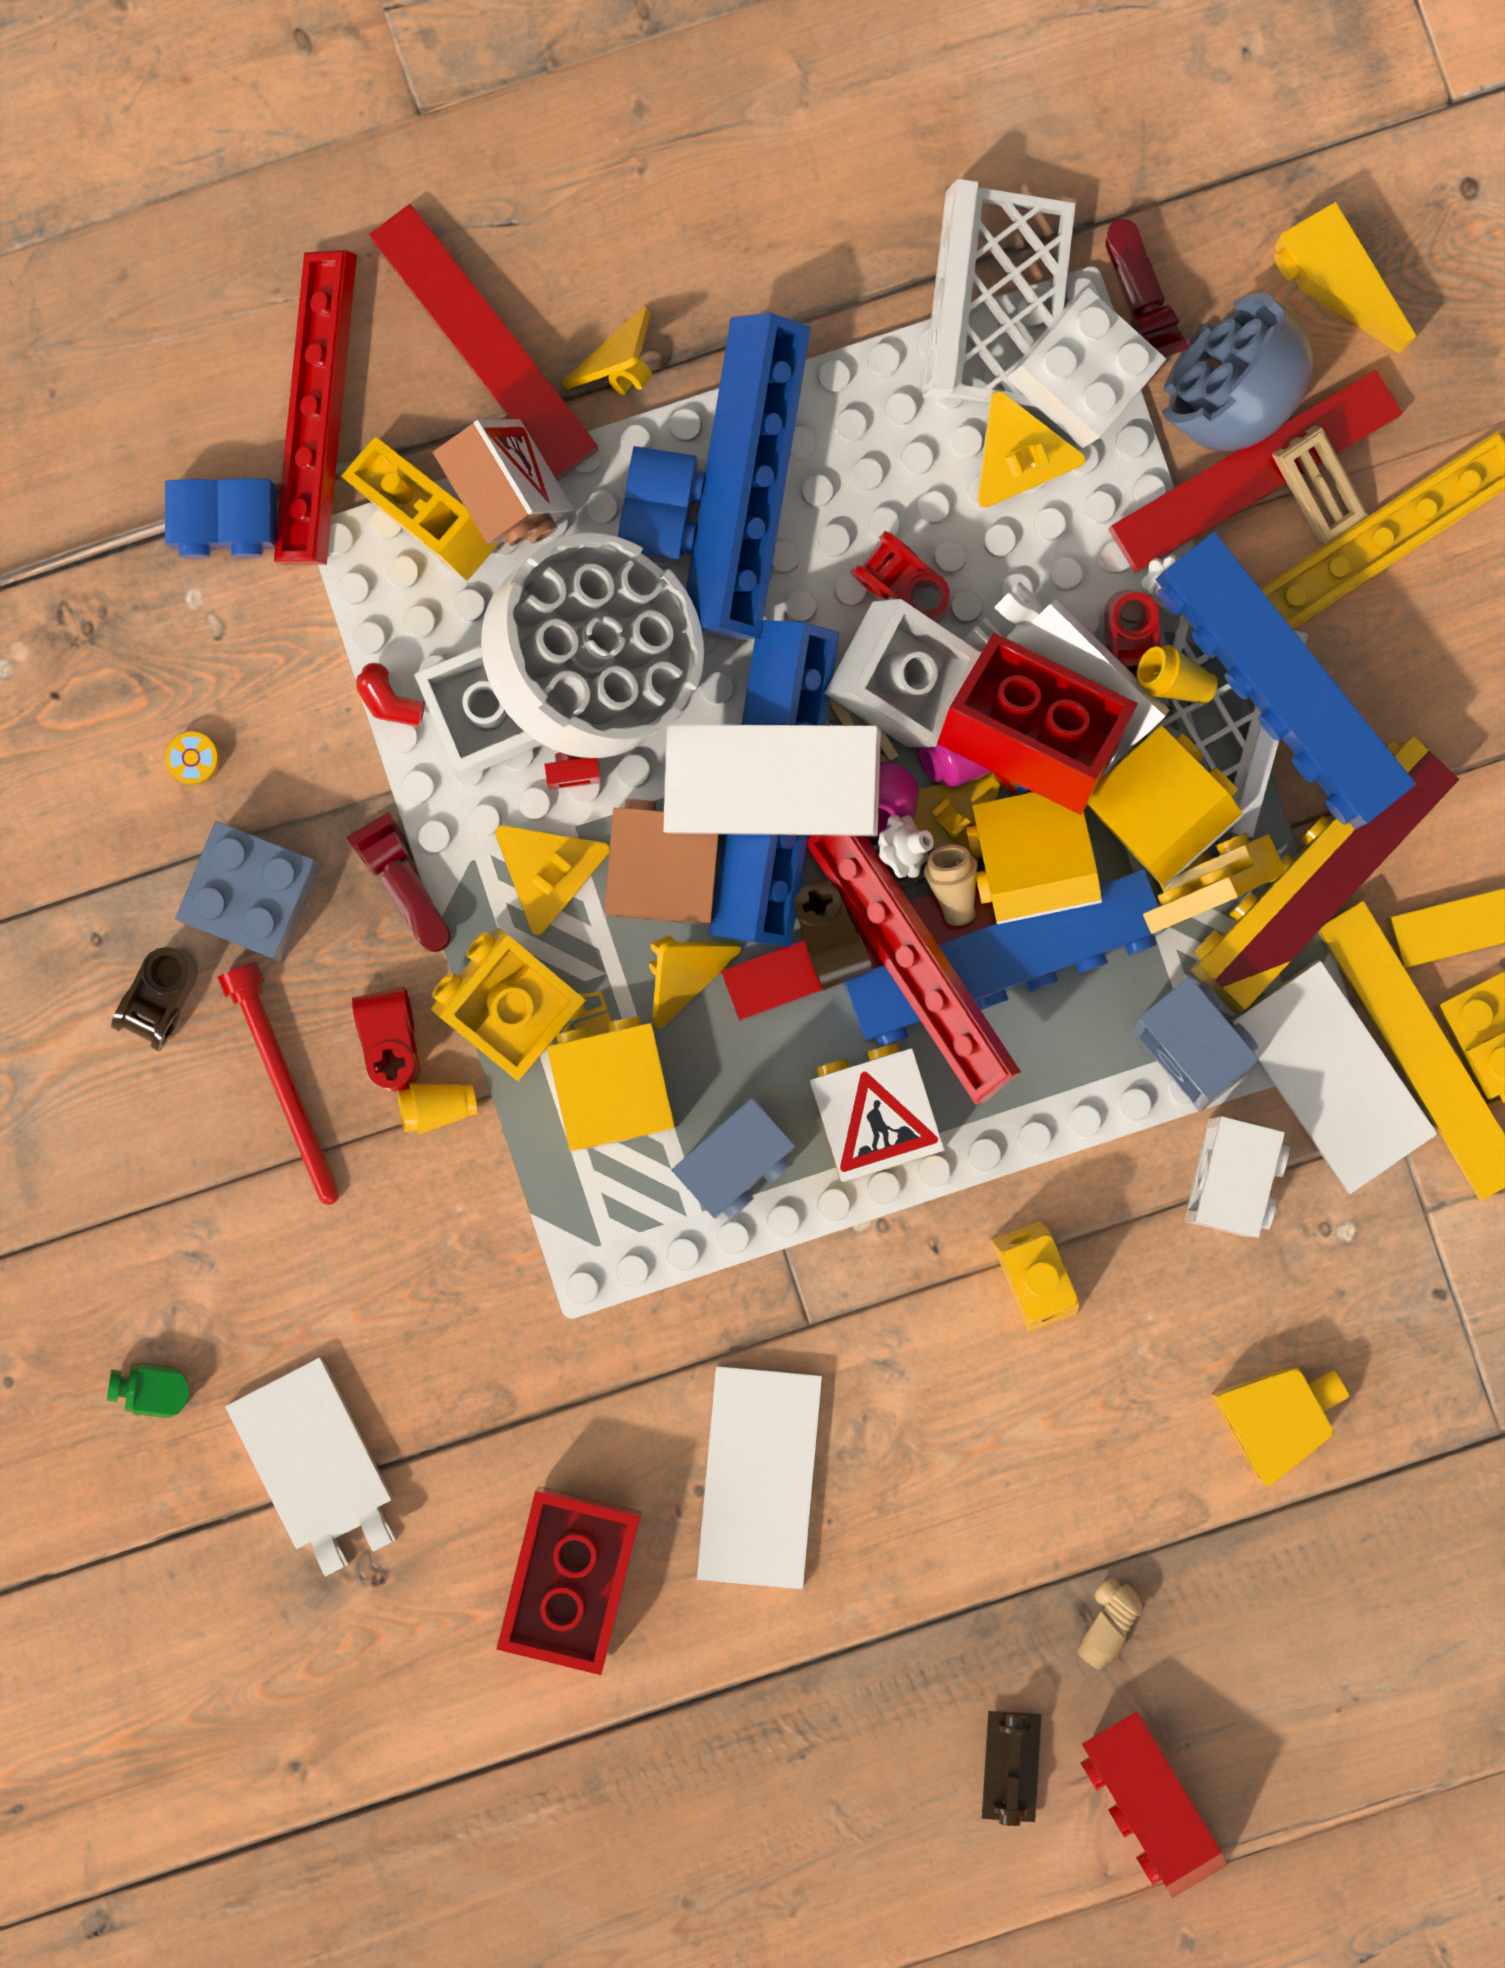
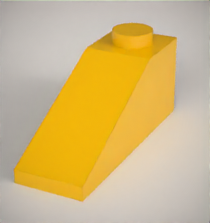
M1336 202L1281 233L1274 246L1277 250V253L1274 254V259L1278 269L1287 281L1294 279L1303 293L1395 352L1401 353L1409 348L1417 336Z
M376 436L341 475L357 491L466 581L472 577L500 544H487L463 504Z

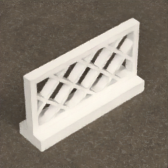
M957 179L946 191L922 397L943 400L945 397L990 403L992 393L998 391L992 390V388L1001 383L1007 392H1000H1003L1022 408L1041 411L1005 378L1018 362L1004 372L986 346L1006 331L1025 355L1031 346L1014 324L1035 310L1046 326L1049 327L1064 309L1076 203L978 187V182ZM982 203L1001 206L1013 221V224L993 238L981 222ZM1016 208L1030 211L1022 217ZM1038 212L1060 215L1058 237L1046 246L1043 245L1026 222ZM1018 228L1036 254L1016 268L998 243ZM978 237H980L985 246L977 251ZM1057 245L1056 258L1054 259L1049 251ZM988 250L991 251L1008 274L989 290L975 273L976 260ZM1039 258H1041L1053 274L1052 288L1040 298H1038L1020 274ZM1013 280L1031 305L1010 320L992 294ZM974 288L979 297L971 303L972 289ZM1051 297L1050 311H1048L1043 302ZM984 301L1002 327L984 341H981L968 323L970 311ZM968 340L974 348L965 354L966 341ZM978 353L996 379L984 388L961 385L964 363Z
M1181 613L1173 647L1181 653L1184 651L1188 658L1201 666L1216 656L1208 657L1204 654L1196 659L1186 642L1190 623ZM1294 630L1302 642L1306 644L1308 634ZM1226 684L1216 690L1214 697L1208 703L1214 702L1227 727L1201 741L1187 715L1208 703L1194 702L1182 709L1177 699L1158 697L1166 707L1170 701L1176 713L1166 719L1163 718L1148 733V737L1161 725L1166 728L1174 722L1181 720L1195 746L1204 755L1203 759L1210 771L1216 765L1205 747L1232 733L1242 750V756L1238 764L1223 771V773L1228 778L1237 772L1234 786L1238 791L1231 797L1244 816L1223 835L1229 836L1231 839L1246 832L1249 841H1252L1279 743L1260 724L1258 716L1262 713L1255 706L1254 712L1233 722L1219 698L1232 690L1229 684ZM1251 722L1245 741L1238 729Z

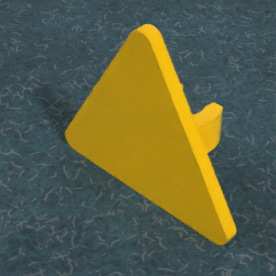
M646 306L639 309L567 375L561 384L568 390L609 375L610 385L620 395H625L632 385L638 390L642 389L652 376L650 368L639 359L651 315L649 309Z
M996 391L992 393L977 502L981 507L988 508L1083 466L1085 456L1003 392Z
M991 771L988 775L955 789L945 787L943 784L919 789V801L913 822L920 831L927 830L931 833L934 840V849L950 844L961 845L968 849L972 856L966 830L967 827L976 826L972 805L997 799L1000 784L995 780L994 772ZM980 857L975 858L977 861V867L979 864Z
M503 825L495 830L500 850L528 925L534 935L544 933L606 858L610 849L603 842Z
M669 935L651 943L650 948L657 954V959L649 962V968L656 976L652 1023L658 1029L663 1028L740 954L741 947L736 942H676Z

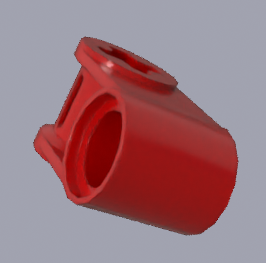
M883 531L879 536L881 542L862 566H854L850 571L851 575L880 600L902 599L939 624L945 619L949 611L950 590L948 583L941 575L919 559L905 543L893 534ZM931 588L940 595L941 602L936 608L924 611L916 608L911 598L917 590Z
M1123 590L1112 595L1105 605V647L1125 667L1138 666L1147 650L1156 646L1161 647L1160 614L1158 605L1153 598L1142 592ZM1136 600L1143 608V619L1135 628L1126 629L1120 622V610L1128 601ZM1128 669L1137 678V669Z
M400 987L353 997V1015L357 1033L362 1043L369 1078L376 1085L391 1092L409 1089L410 1083L417 1082L420 1074V1063L414 1037L413 1012L407 989ZM394 1054L401 1061H405V1067L397 1070V1079L394 1080L392 1076L381 1072L382 1066L389 1064V1055Z

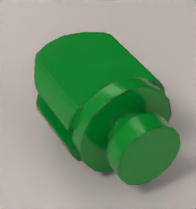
M146 1363L131 1364L129 1377L121 1376L122 1370L111 1369L107 1401L118 1402V1397L126 1398L124 1409L126 1412H132L135 1415L170 1418L179 1414L187 1403L189 1397L188 1382L184 1374L174 1367Z

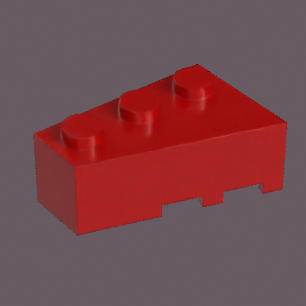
M1137 1711L1082 1743L1089 1757L1081 1761L1080 1764L1096 1791L1106 1786L1117 1803L1109 1808L1108 1811L1123 1837L1125 1838L1134 1833L1145 1852L1136 1856V1859L1152 1886L1162 1880L1173 1898L1227 1866L1221 1850Z

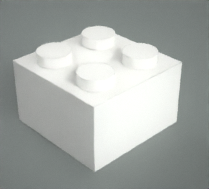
M1088 287L1068 303L1005 378L1078 445L1084 448L1105 433L1166 361V358Z
M902 599L874 601L824 694L870 724L880 727L881 731L906 747H936L949 707L981 652Z
M482 645L414 673L453 769L460 779L543 745L520 728L500 704L486 674L482 656Z
M1222 1116L1210 1118L1184 1221L1244 1237L1259 1238L1262 1228L1269 1230L1277 1204L1276 1198L1269 1197L1273 1179L1275 1176H1283L1290 1151V1146L1282 1144L1285 1132Z

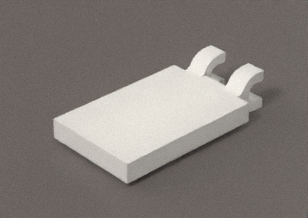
M1019 582L995 606L1005 618L1014 624H1018L1006 637L1007 639L1138 703L1126 734L1104 775L1170 711L1157 697L1149 695L1145 687L1139 684L1138 679L1056 598L1045 609L1036 601L1031 592ZM985 617L963 641L982 653L993 632L1001 634Z
M322 1357L225 1406L295 1548L298 1549L311 1542L314 1554L325 1577L349 1565L336 1538L361 1525L373 1552L397 1540L380 1509V1506L393 1500V1497Z

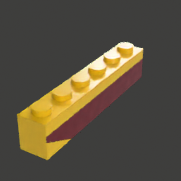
M1412 736L1400 745L1394 740H1391L1386 745L1414 780L1415 786L1368 824L1354 829L1350 823L1343 825L1334 816L1329 821L1323 815L1320 816L1300 837L1307 845L1293 859L1287 853L1280 858L1286 873L1271 880V883L1258 897L1249 892L1229 913L1235 922L1223 935L1214 930L1193 952L1199 960L1190 971L1201 982L1207 983L1235 1014L1246 1010L1460 780L1416 737Z

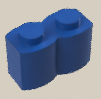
M633 446L618 537L644 548L641 553L655 563L681 566L683 553L692 554L697 523L688 522L691 503H700L705 477V471L697 470L696 456Z
M179 479L165 481V544L171 549L179 550L180 558H210L211 550L231 549V556L236 558L263 557V549L275 548L276 485L270 479Z

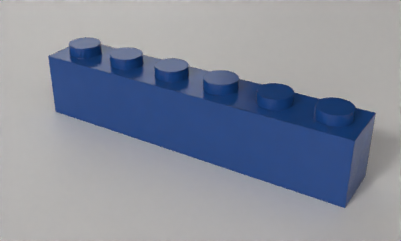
M774 313L731 317L686 586V591L692 600L700 621L702 635L720 640L760 639L811 330L810 326Z
M1214 531L1155 579L1161 587L1158 590V595L1165 606L1175 615L1183 614L1195 629L1191 632V635L1197 646L1208 657L1215 655L1228 671L1225 674V679L1229 686L1242 699L1247 697L1251 699L1262 713L1258 716V719L1264 730L1276 741L1283 739L1295 754L1292 758V763L1297 771L1309 783L1316 781L1329 797L1325 800L1326 806L1343 825L1350 823L1354 829L1364 826L1416 785L1414 780Z
M763 620L760 639L754 640L741 725L825 726L830 697L824 693L833 678L840 632L806 622ZM724 834L709 935L791 948L796 917L794 901L797 893L800 891L808 835Z
M1145 869L1099 885L1102 903L1002 924H994L938 946L981 1011L1008 1001L1006 991L1026 984L1030 993L1059 982L1056 972L1076 966L1078 974L1108 964L1105 954L1125 947L1128 956L1158 945L1155 935L1161 934L1167 929L1164 928L1151 934L1144 919V913L1159 907ZM885 965L873 969V972L843 983L865 1043L876 1039L880 1048L899 1042L909 1037L907 1027L921 1023V1020Z

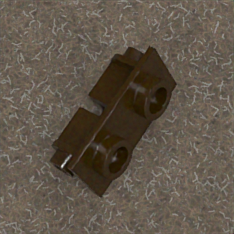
M988 1710L982 1819L999 1820V1824L1006 1826H1020L1021 1822H1035L1042 1714Z

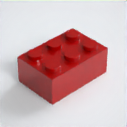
M993 632L950 705L937 744L1082 815L1118 750L1138 703Z
M538 1486L534 1493L496 1650L602 1675L642 1511Z

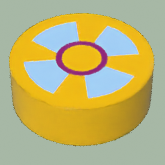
M190 731L181 733L170 741L165 752V764L169 773L176 780L185 785L198 786L208 782L215 776L220 764V755L212 740L204 734Z

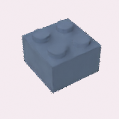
M215 820L175 919L282 963L321 865L313 859Z
M1189 976L1143 1013L1132 1032L1201 1113L1249 1074L1260 1059L1254 1053L1258 1049V1045L1250 1033L1240 1023L1232 1027L1219 1012L1224 1005L1214 990L1204 981L1197 985Z
M751 1098L672 1168L671 1171L714 1219H717L724 1213L731 1220L754 1200L748 1190L764 1177L769 1184H772L794 1164V1161L788 1155L795 1149V1145L755 1100Z

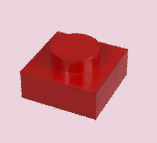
M559 752L555 754L556 762L544 763L549 790L602 783L598 758L577 757Z

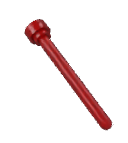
M252 962L230 970L217 977L224 996H231L234 1005L240 1004L318 1198L323 1204L332 1205L339 1198V1190L259 995L263 994L260 984L264 982L258 964L257 962Z

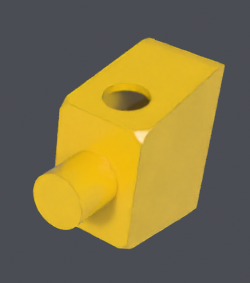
M1041 1220L991 1239L1028 1333L1078 1314L1079 1302L1054 1239Z
M1292 1365L1211 1394L1256 1477L1266 1487L1278 1481L1334 1435V1430L1324 1411L1349 1398L1344 1384L1334 1370L1307 1383L1299 1368Z

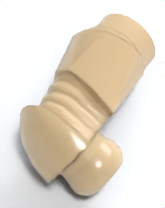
M1116 1579L1105 1580L1097 1589L1095 1599L1098 1603L1104 1605L1105 1608L1099 1613L1083 1638L1082 1644L1076 1650L1082 1659L1099 1671H1102L1113 1658H1118L1125 1642L1127 1631H1129L1130 1625L1133 1624V1620H1135L1136 1616L1143 1617L1142 1603L1136 1591L1129 1584L1121 1586Z

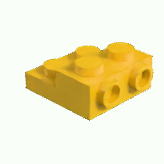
M1246 832L1216 845L1220 855L1207 860L1204 853H1202L1165 888L1160 884L1164 892L1158 895L1161 906L1143 914L1151 934L1235 899L1285 874V868L1270 835L1266 834L1252 841H1249Z
M498 927L493 935L485 931L472 942L466 953V956L471 961L458 976L450 972L437 984L432 993V997L437 1001L431 1007V1010L511 1077L519 1081L586 1000Z
M1505 971L1436 1005L1483 1098L1491 1099L1500 1095L1503 1103H1505Z

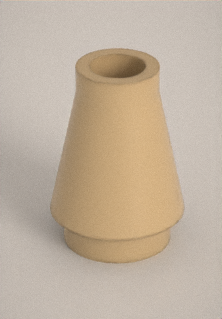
M950 844L941 846L929 854L924 874L943 911L946 923L952 926L966 925L976 916L974 902L977 861L970 855L968 849L961 845Z

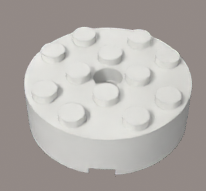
M579 533L548 543L503 580L493 594L485 612L481 635L482 656L493 692L507 714L528 735L551 749L564 754L585 758H604L615 756L637 747L674 721L682 713V709L687 704L692 692L697 689L701 679L704 661V642L700 621L692 600L681 582L669 568L663 571L652 560L641 553L644 548L623 538L600 533Z

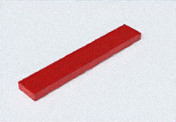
M411 204L369 234L376 248L509 419L521 420L557 481L599 451L597 443Z
M348 250L304 252L273 561L283 565H327L357 254Z
M1375 369L1287 421L1265 440L1251 447L1236 451L1114 523L1108 530L1136 574L1148 567L1152 559H1161L1285 486L1287 482L1272 454L1278 449L1285 450L1290 446L1289 442L1296 437L1302 438L1307 435L1306 430L1312 426L1322 427L1337 455L1395 421L1403 413ZM1313 446L1308 451L1316 466L1322 464V461ZM1294 459L1301 475L1305 474L1298 459Z
M810 835L807 839L808 849L831 884L840 893L844 904L976 1105L986 1102L1018 1076L1021 1071L879 857L867 836Z
M977 879L974 902L976 916L966 925L952 926L946 923L943 911L934 893L909 901L938 945L997 924L993 903H981ZM852 922L853 926L859 931L872 968L875 969L883 966L884 963L857 922ZM804 940L792 944L791 948L784 947L721 971L739 1022L823 991L808 956Z

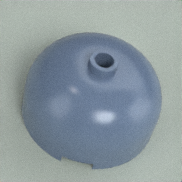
M1255 292L1235 300L1233 308L1236 311L1221 321L1216 327L1207 322L1188 343L1190 349L1182 351L1169 373L1163 389L1170 395L1169 406L1162 411V414L1166 420L1184 435L1202 447L1216 451H1236L1258 444L1276 432L1291 417L1308 389L1313 371V349L1309 335L1302 323L1268 293ZM1213 357L1221 366L1214 370L1205 361Z

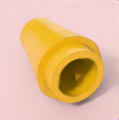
M1170 645L1156 646L1147 650L1142 656L1137 669L1139 684L1145 687L1149 695L1154 697L1205 704L1214 697L1218 686V681L1214 674L1208 672Z
M410 1083L409 1089L397 1091L404 1132L417 1131L418 1135H422L465 1119L467 1116L477 1115V1103L472 1083L465 1085Z

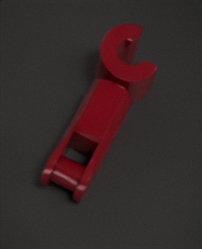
M1117 219L1108 228L1105 246L1113 267L1117 272L1118 281L1133 317L1131 327L1164 357L1190 349L1177 326L1179 319L1170 305L1163 306L1165 298L1150 259L1146 256V250L1137 226L1129 219Z
M388 812L347 837L349 843L374 876L384 872L379 878L401 915L406 919L417 941L430 952H440L447 948L451 941L450 930L437 908L433 905V900L408 860L402 862V860L410 856V852L405 838L392 815Z

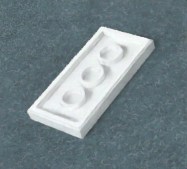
M667 725L663 832L668 834L877 836L881 728L878 726Z
M1316 959L1252 1003L1246 1010L1239 1012L1229 1019L1233 1025L1240 1023L1254 1038L1258 1045V1049L1254 1053L1260 1059L1258 1061L1349 1194H1352L1437 1135L1431 1123L1320 960Z
M716 1366L697 1580L803 1590L822 1375Z

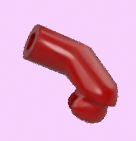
M373 662L365 665L362 668L361 674L357 676L356 688L370 713L380 720L420 728L425 702L396 696L388 682V669L380 663Z

